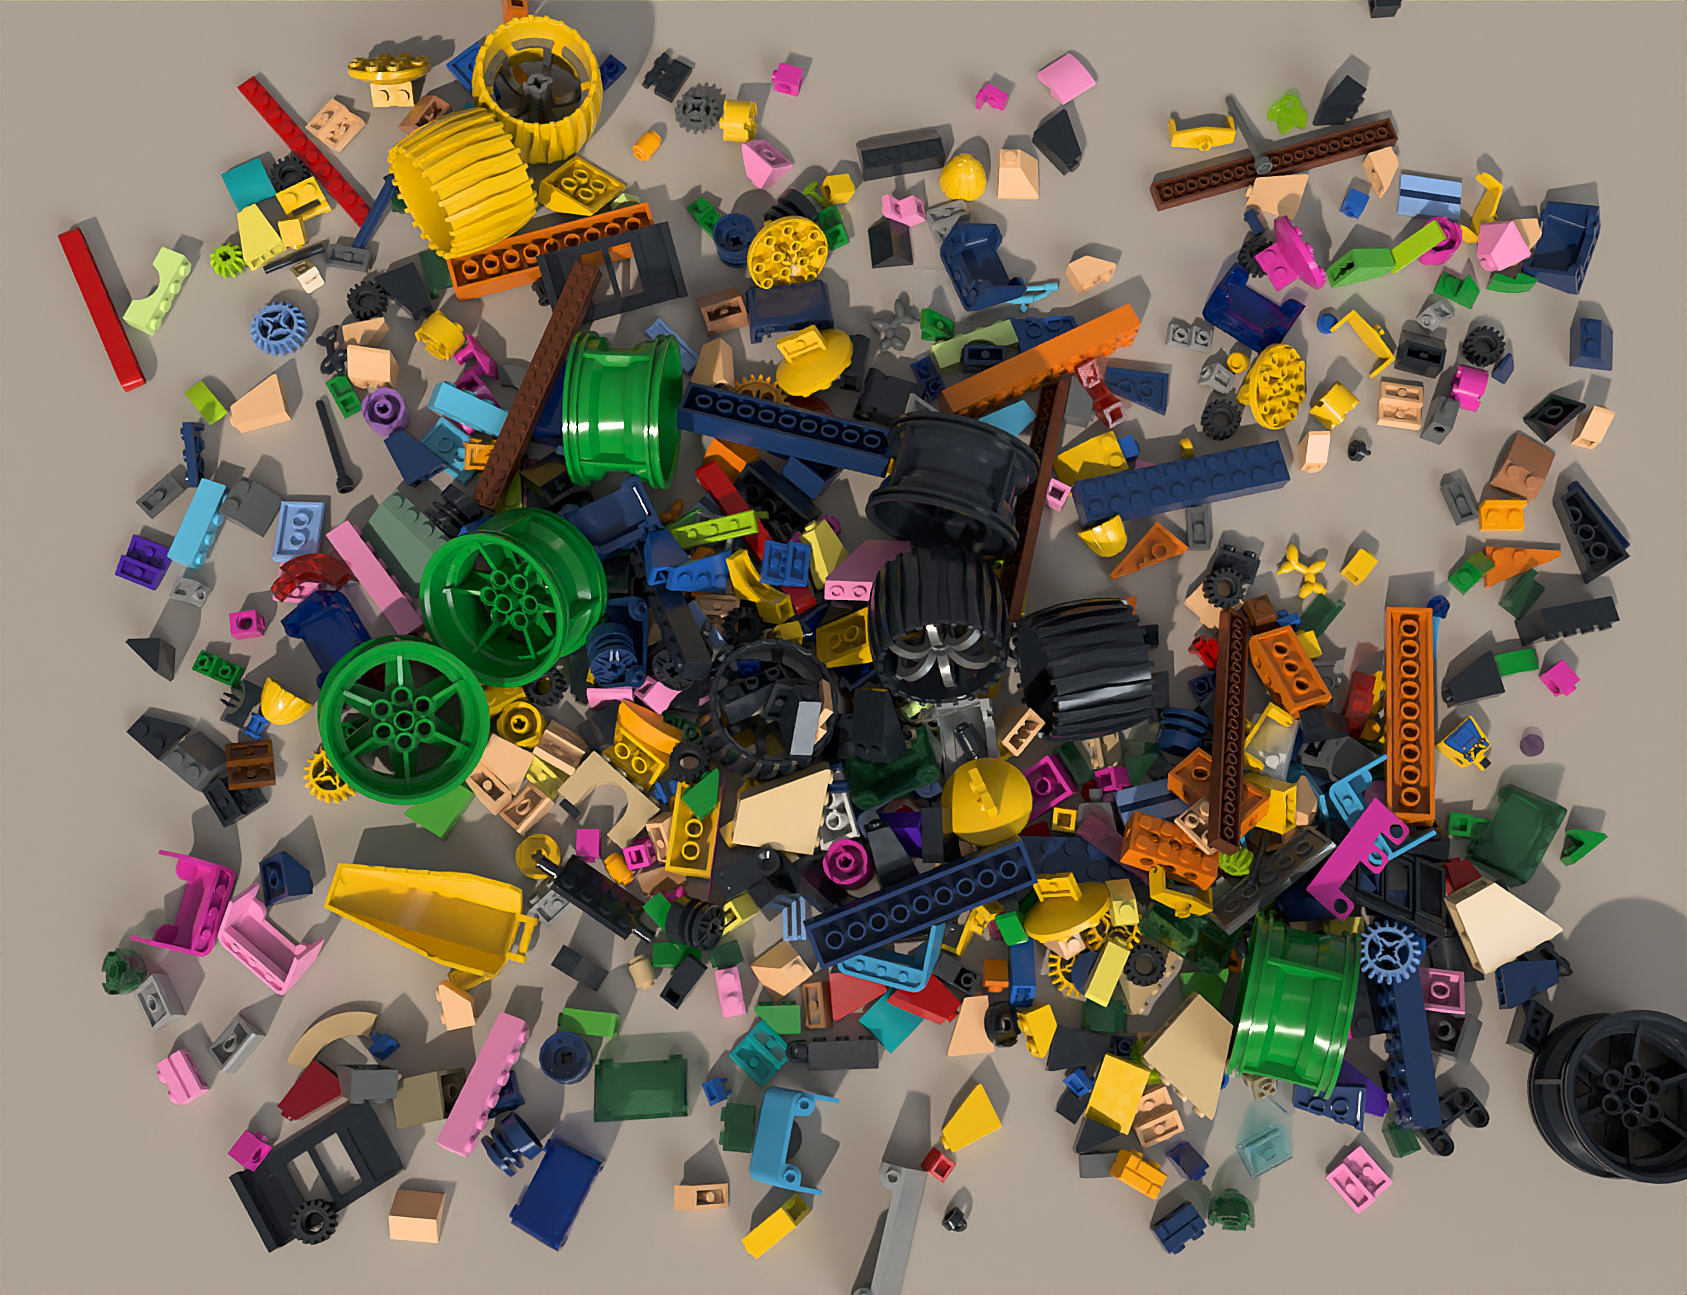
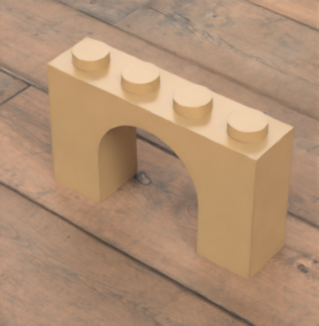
M593 751L557 791L577 808L599 786L615 785L624 790L628 798L626 813L607 834L623 850L624 847H628L647 829L645 823L661 813V810L658 808L661 804L652 796L647 798L643 795L644 789L635 781L631 784L625 779L628 775L619 767L614 769L609 764L611 760L604 753L601 752L598 755Z

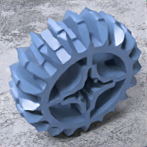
M273 300L271 306L265 303V309L258 308L259 314H253L255 321L250 322L252 327L250 334L252 335L253 342L257 344L256 346L266 354L272 353L273 356L277 357L280 352L285 357L286 351L293 354V348L300 349V342L306 343V339L303 337L308 335L306 316L301 313L302 311L299 307H295L291 302L286 304L285 301L281 300L278 305ZM291 319H294L293 330L289 328ZM266 327L269 329L267 339L264 336Z
M1388 920L1384 921L1383 928H1381L1378 921L1375 922L1376 930L1368 925L1366 930L1369 935L1365 932L1360 933L1361 938L1365 940H1361V955L1363 957H1361L1360 964H1366L1362 967V972L1370 969L1371 972L1368 976L1370 979L1375 974L1379 975L1378 983L1382 982L1383 977H1386L1387 984L1392 983V977L1395 978L1397 983H1401L1400 975L1408 979L1410 975L1407 970L1415 973L1416 968L1412 964L1418 965L1420 963L1418 958L1413 957L1421 954V950L1413 949L1419 945V941H1410L1414 937V933L1411 932L1406 936L1404 934L1407 930L1406 926H1403L1400 931L1397 929L1398 922H1394L1393 927H1389ZM1379 935H1392L1399 940L1387 942ZM1373 939L1379 953L1370 959L1368 945ZM1405 945L1407 961L1402 965L1397 951ZM1382 947L1386 950L1394 948L1391 954L1393 955V957H1391L1390 955H1383L1381 957L1382 953L1384 952V949H1382ZM1387 962L1392 967H1395L1396 970H1384L1376 965Z

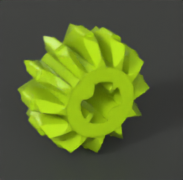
M229 242L226 246L220 243V248L213 247L215 253L209 254L211 259L209 263L217 275H222L228 279L230 275L236 278L237 272L243 274L241 268L247 267L243 259L242 249L238 245L234 246L233 243Z
M1241 845L1240 851L1231 856L1220 851L1218 867L1225 870V873L1231 874V876L1245 877L1249 874L1254 859L1253 853Z

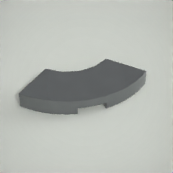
M497 365L501 387H511L519 390L527 370L516 365Z

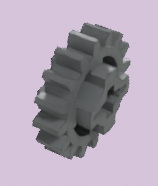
M697 90L696 94L689 91V96L683 94L682 101L677 100V107H675L676 122H679L680 128L685 127L687 133L692 129L694 134H697L698 130H701L704 134L705 128L711 130L712 124H717V117H719L718 103L714 102L713 96L708 98V92L701 95L700 90Z

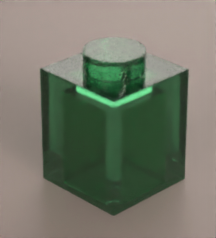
M737 939L711 949L712 954L709 955L712 967H717L718 970L728 969L745 963Z
M1395 1120L1387 1124L1388 1128L1381 1130L1393 1157L1402 1158L1421 1150L1414 1131H1399V1125L1396 1124Z

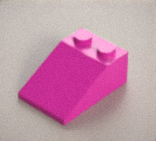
M1056 754L1045 756L1022 773L1028 781L1032 793V811L1026 825L1079 792V789Z

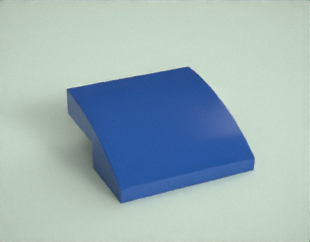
M766 540L763 548L759 583L786 587H806L811 545L793 541L783 544Z

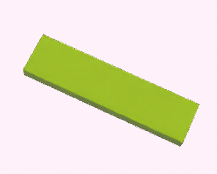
M755 510L670 529V533L683 550L759 532Z

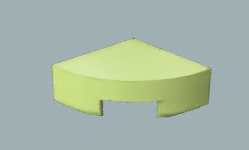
M623 193L611 203L612 210H618L640 203L638 196Z

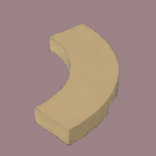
M360 1011L345 1012L322 1020L300 1038L290 1053L287 1062L307 1068L313 1059H316L320 1052L331 1042L352 1035L371 1036L378 1014Z

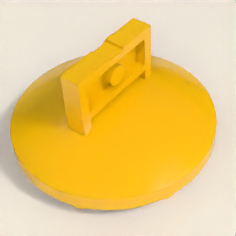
M380 53L376 58H354V61L349 62L347 67L349 76L370 83L373 107L415 106L413 80L431 71V62L427 59V56L411 57V53H399L398 56H390V53Z
M787 216L773 222L770 219L763 223L765 227L752 241L747 255L748 271L754 282L760 288L769 289L772 286L808 283L816 280L825 265L828 255L827 239L820 227L812 220L801 216Z
M815 325L778 339L777 347L784 357L778 365L776 381H778V385L785 393L794 396L802 395L803 397H808L820 389H828L832 382L852 362L853 344L851 339L842 330L824 329L818 331Z
M1272 344L1259 355L1255 364L1251 366L1235 400L1238 404L1250 405L1254 418L1262 427L1267 429H1281L1292 420L1296 419L1300 405L1306 398L1304 391L1305 362L1301 361L1297 351L1290 345Z
M979 758L963 764L952 773L943 788L941 803H943V807L952 808L953 832L957 837L972 845L988 847L1021 832L1027 824L1032 811V793L1025 776L1012 764L997 758Z
M1072 872L1036 874L1038 883L1033 884L1039 900L1026 912L1024 928L1031 938L1038 940L1040 943L1053 940L1065 942L1072 935L1088 927H1095L1100 923V918L1111 908L1109 890L1101 882L1077 883Z

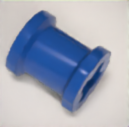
M252 712L251 720L246 729H242L241 732L261 740L260 735L266 724H269L270 721Z

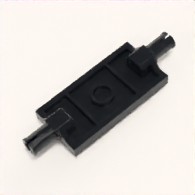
M572 854L566 864L561 867L546 858L545 855L535 868H538L552 878L551 890L624 940L629 935L634 934L648 945L654 938L656 932L640 922L641 919H639L645 910L642 907L645 903L576 855Z

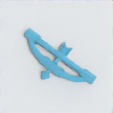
M1058 283L1026 286V291L1045 290V292L1036 296H1024L1023 294L1020 298L1006 303H1012L1013 305L1021 304L1022 307L1019 309L1025 313L1028 309L1025 304L1039 301L1049 296L1052 291H1058Z

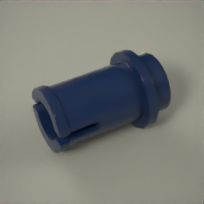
M1250 209L1244 213V222L1248 223L1254 236L1257 237L1263 234L1266 228L1258 216L1259 212L1255 211V209Z

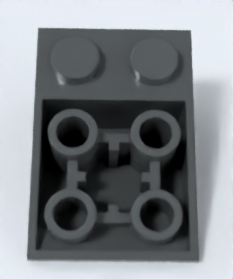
M1349 736L1308 744L1303 743L1297 753V763L1302 764L1307 771L1335 783L1378 755ZM1374 767L1368 769V771L1370 772V774H1371L1372 770L1374 769Z

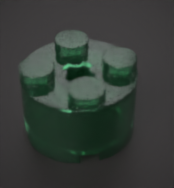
M1086 997V1002H1082L1081 1010L1082 1031H1086V1026H1088L1091 1032L1117 1033L1118 1029H1122V1034H1127L1128 1005H1124V1000L1110 999V1003L1105 1007Z

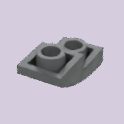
M1120 1150L1109 1152L1092 1151L1078 1154L1080 1178L1113 1177L1109 1174V1170L1116 1161L1115 1159Z

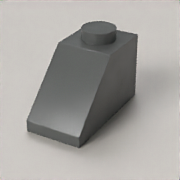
M1072 376L1062 423L1087 428L1089 421L1093 422L1095 409H1092L1093 400L1077 377Z

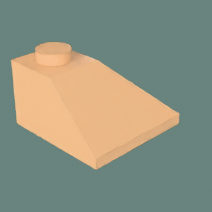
M999 149L997 159L998 198L1038 199V160L1020 149Z
M784 940L749 965L775 1003L813 976L791 944Z

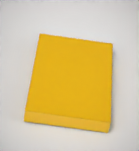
M1107 1052L1084 1117L1128 1135L1151 1070Z

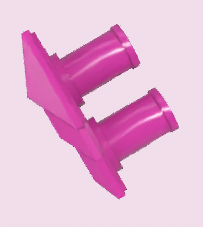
M467 333L468 345L453 356L461 366L474 356L478 362L463 372L464 375L473 370L478 377L485 373L498 380L497 362L482 347L478 339Z

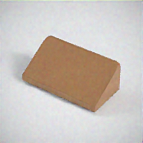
M665 866L637 875L644 898L653 896L659 890L666 892L676 889L680 885H688L686 876L665 871Z
M829 981L802 984L805 1029L833 1028Z

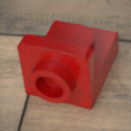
M1198 636L1192 641L1188 651L1190 654H1196L1209 670H1215L1217 668L1218 643L1212 636Z

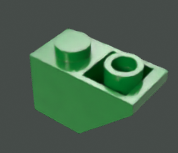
M717 768L713 771H706L700 777L701 781L694 786L692 784L683 791L682 802L700 822L717 808L720 778Z
M773 1001L759 1002V1006H754V1012L778 1035L801 1034L800 1005H796V1001H782L781 1006H773Z

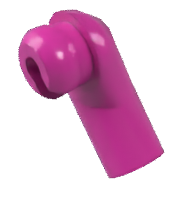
M680 885L673 893L659 890L653 894V897L658 892H661L672 905L678 897L687 895L688 892Z

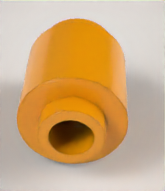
M653 130L644 132L632 147L634 156L640 161H648L660 147L661 137Z
M615 852L603 862L606 872L616 884L626 886L635 879L633 875L636 871L628 869L623 855Z

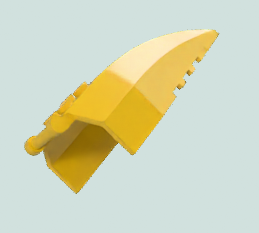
M338 863L323 906L441 965L490 979L496 978L508 960L526 964L527 957L525 956L534 927L539 922L537 918L523 915L522 889L508 883L470 873L388 868L384 866ZM524 922L526 925L517 954L511 953L520 923Z

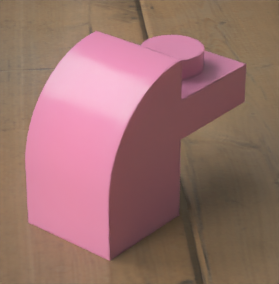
M890 194L881 197L883 204L881 206L882 213L887 219L891 218L909 227L926 221L924 203L914 195L900 201Z

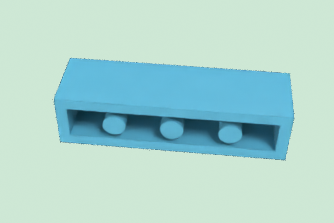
M449 381L435 385L427 408L494 439L498 438L510 411L509 409L502 408L501 410L495 407L494 402L487 399L482 401L476 398V394L471 391L464 390L463 392L456 389L457 385Z
M204 478L201 479L168 552L167 557L173 562L195 570H199L200 566L204 564L207 557L206 552L215 540V532L224 520V517L218 510L230 492L227 486Z

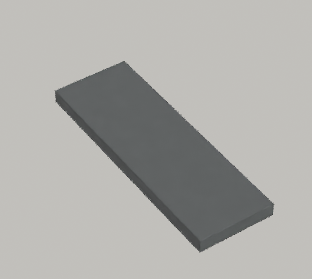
M1308 825L1262 863L1254 886L1246 884L1248 875L1245 876L1213 903V911L1206 913L1207 916L1228 935L1232 934L1254 916L1258 910L1265 907L1336 849V845L1332 840Z

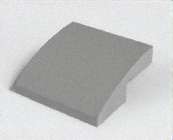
M963 199L925 211L926 220L939 250L956 223H973L970 218V211Z

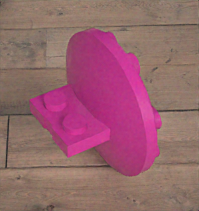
M1287 215L1275 218L1274 234L1276 243L1255 256V260L1263 272L1267 274L1277 292L1298 278L1316 290L1324 287V283L1327 282L1325 279L1326 274L1320 265L1317 266L1313 256L1314 250L1308 242L1304 244L1301 238L1303 234L1297 225L1292 227V223Z

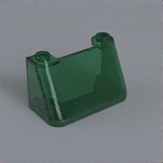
M926 724L916 728L917 738L910 740L912 748L908 749L907 752L891 763L861 762L857 760L855 755L845 759L851 801L859 809L870 810L933 783L939 778L943 754L942 747Z
M1509 783L1502 785L1498 790L1497 796L1499 797L1498 802L1500 805L1482 837L1476 841L1472 840L1465 850L1467 855L1464 859L1469 860L1473 865L1497 880L1502 878L1507 886L1513 888L1524 885L1531 879L1564 820L1567 808Z
M1165 877L1166 889L1172 890L1174 882ZM1149 895L1137 927L1143 936L1152 938L1200 968L1202 973L1212 976L1223 971L1244 925H1241L1232 934L1228 935L1205 914L1196 915L1190 913L1189 917H1176L1175 909L1156 901Z
M682 1054L669 1055V1060L613 1063V1059H600L599 1064L595 1065L594 1123L691 1116L688 1059H683Z

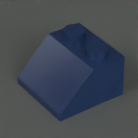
M1580 318L1570 328L1569 366L1611 371L1613 365V331L1602 320Z
M791 456L780 475L791 485L802 491L804 496L815 500L824 494L844 469Z

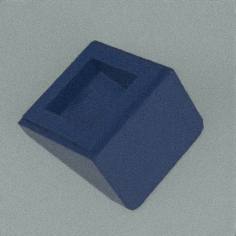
M1507 353L1492 373L1491 377L1502 384L1507 382L1514 371L1512 354Z

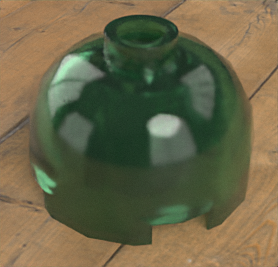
M115 948L116 950L109 951L104 959L101 972H106V983H102V986L109 995L130 994L142 984L147 975V968L141 955L135 951L126 948Z
M1228 1188L1225 1189V1192H1221L1211 1199L1208 1207L1207 1223L1211 1226H1214L1215 1223L1223 1224V1230L1246 1231L1247 1225H1250L1252 1228L1255 1227V1209L1252 1202L1245 1195L1240 1194L1239 1190Z

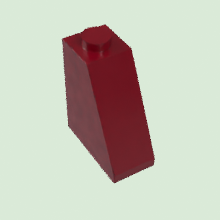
M313 1059L277 1107L282 1110L281 1115L289 1121H293V1119L295 1121L303 1120L342 1098L337 1073L321 1060Z

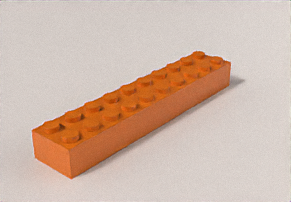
M648 202L503 239L473 254L446 259L455 294L460 303L532 284L536 280L542 279L536 256L654 225ZM630 242L608 248L611 262L634 257ZM602 250L579 256L581 263L597 267L605 264Z
M1130 303L1123 305L942 390L939 408L944 413L969 418L974 416L975 418L981 417L987 410L991 408L998 409L1010 399L1017 400L1029 390L1032 392L1042 387V384L1048 381L1053 383L1065 373L1072 374L1082 365H1091L1099 357H1108L1115 353L1118 348L1131 346L1138 334L1141 322Z
M1386 607L1384 614V753L1388 759L1384 760V806L1406 826L1432 827L1435 821L1432 608Z

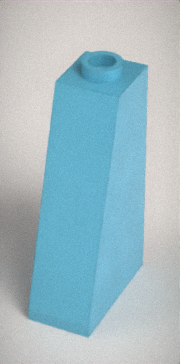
M1022 400L978 420L998 427L1016 437L1037 415Z

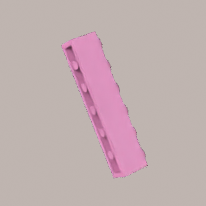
M347 520L327 533V538L398 634L415 636L426 628L421 611L419 609L415 611L410 604L413 603V600L407 592L401 593L398 589L401 584L394 575L389 577L385 571L388 569L382 558L378 560L372 553L376 550L369 541L364 543L360 537L363 533L356 524L352 526Z
M500 1011L436 1141L443 1149L468 1158L469 1154L475 1150L479 1133L485 1129L488 1123V1115L491 1108L496 1106L499 1100L498 1094L502 1086H505L508 1082L509 1071L512 1065L519 1059V1050L522 1044L529 1038L530 1026L525 1020Z

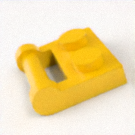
M313 176L275 194L288 218L296 217L292 210L317 198L321 203L320 205L297 215L302 216L303 222L323 212L328 213L332 211Z

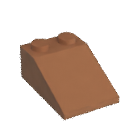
M1517 433L1488 485L1511 498L1527 500V504H1529L1536 498L1543 486L1555 453Z

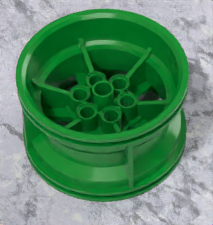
M580 330L575 334L567 359L562 411L566 466L570 479L575 485L584 484L591 486L595 481L604 480L609 472L612 471L629 472L633 476L638 475L642 482L650 483L653 489L669 490L671 488L677 471L682 430L676 429L677 408L683 397L681 353L678 340L674 334H658L655 340H645L636 344L634 348L613 347L607 337H600L596 331Z
M520 507L504 511L487 520L476 531L461 534L439 547L426 564L421 578L419 593L422 618L434 645L443 648L460 659L473 672L479 683L499 688H511L528 684L546 673L555 665L560 657L566 656L586 643L585 639L588 633L594 627L601 625L608 597L603 566L588 539L574 525L557 514L531 507ZM480 552L494 570L493 572L475 569L476 559ZM518 555H520L525 560L521 562ZM484 604L488 606L493 605L494 608L490 611V614L488 613ZM546 612L556 613V630ZM514 629L523 630L527 644L510 635Z
M393 634L376 637L357 645L344 654L330 670L318 698V729L329 762L341 779L351 788L378 802L391 805H415L446 795L470 776L482 758L487 745L490 730L489 706L478 679L460 659L443 648L435 646L432 641L422 637ZM409 660L429 664L440 670L443 674L419 688H415ZM385 662V688L383 691L356 682L365 672ZM400 689L407 691V697L402 701L395 699V693ZM456 692L461 705V724L459 730L434 716V712ZM421 699L428 701V707L423 711L416 709V703ZM344 702L369 718L365 724L345 740L341 727V714ZM378 703H386L388 708L385 713L378 714L375 712V706ZM404 712L408 716L403 719V722H400L397 716ZM422 722H428L430 725L426 733L418 732V725ZM382 725L389 727V733L384 737L376 734L377 728ZM402 735L410 737V742L406 746L398 744V739ZM420 742L449 750L437 763L427 769L416 772L418 744ZM388 745L394 774L374 770L361 762L358 757Z
M1258 910L1248 943V954L1244 960L1232 1019L1233 1029L1225 1063L1226 1075H1231L1233 1070L1236 1071L1235 1075L1238 1078L1241 1077L1242 1073L1257 1074L1311 1089V1095L1317 1097L1320 1093L1322 1099L1328 1100L1330 1098L1341 1068L1354 1010L1361 962L1362 944L1360 933L1353 932L1351 937L1350 932L1344 930L1341 935L1310 933L1286 927L1284 922L1273 920V913H1268L1267 918H1264V911Z

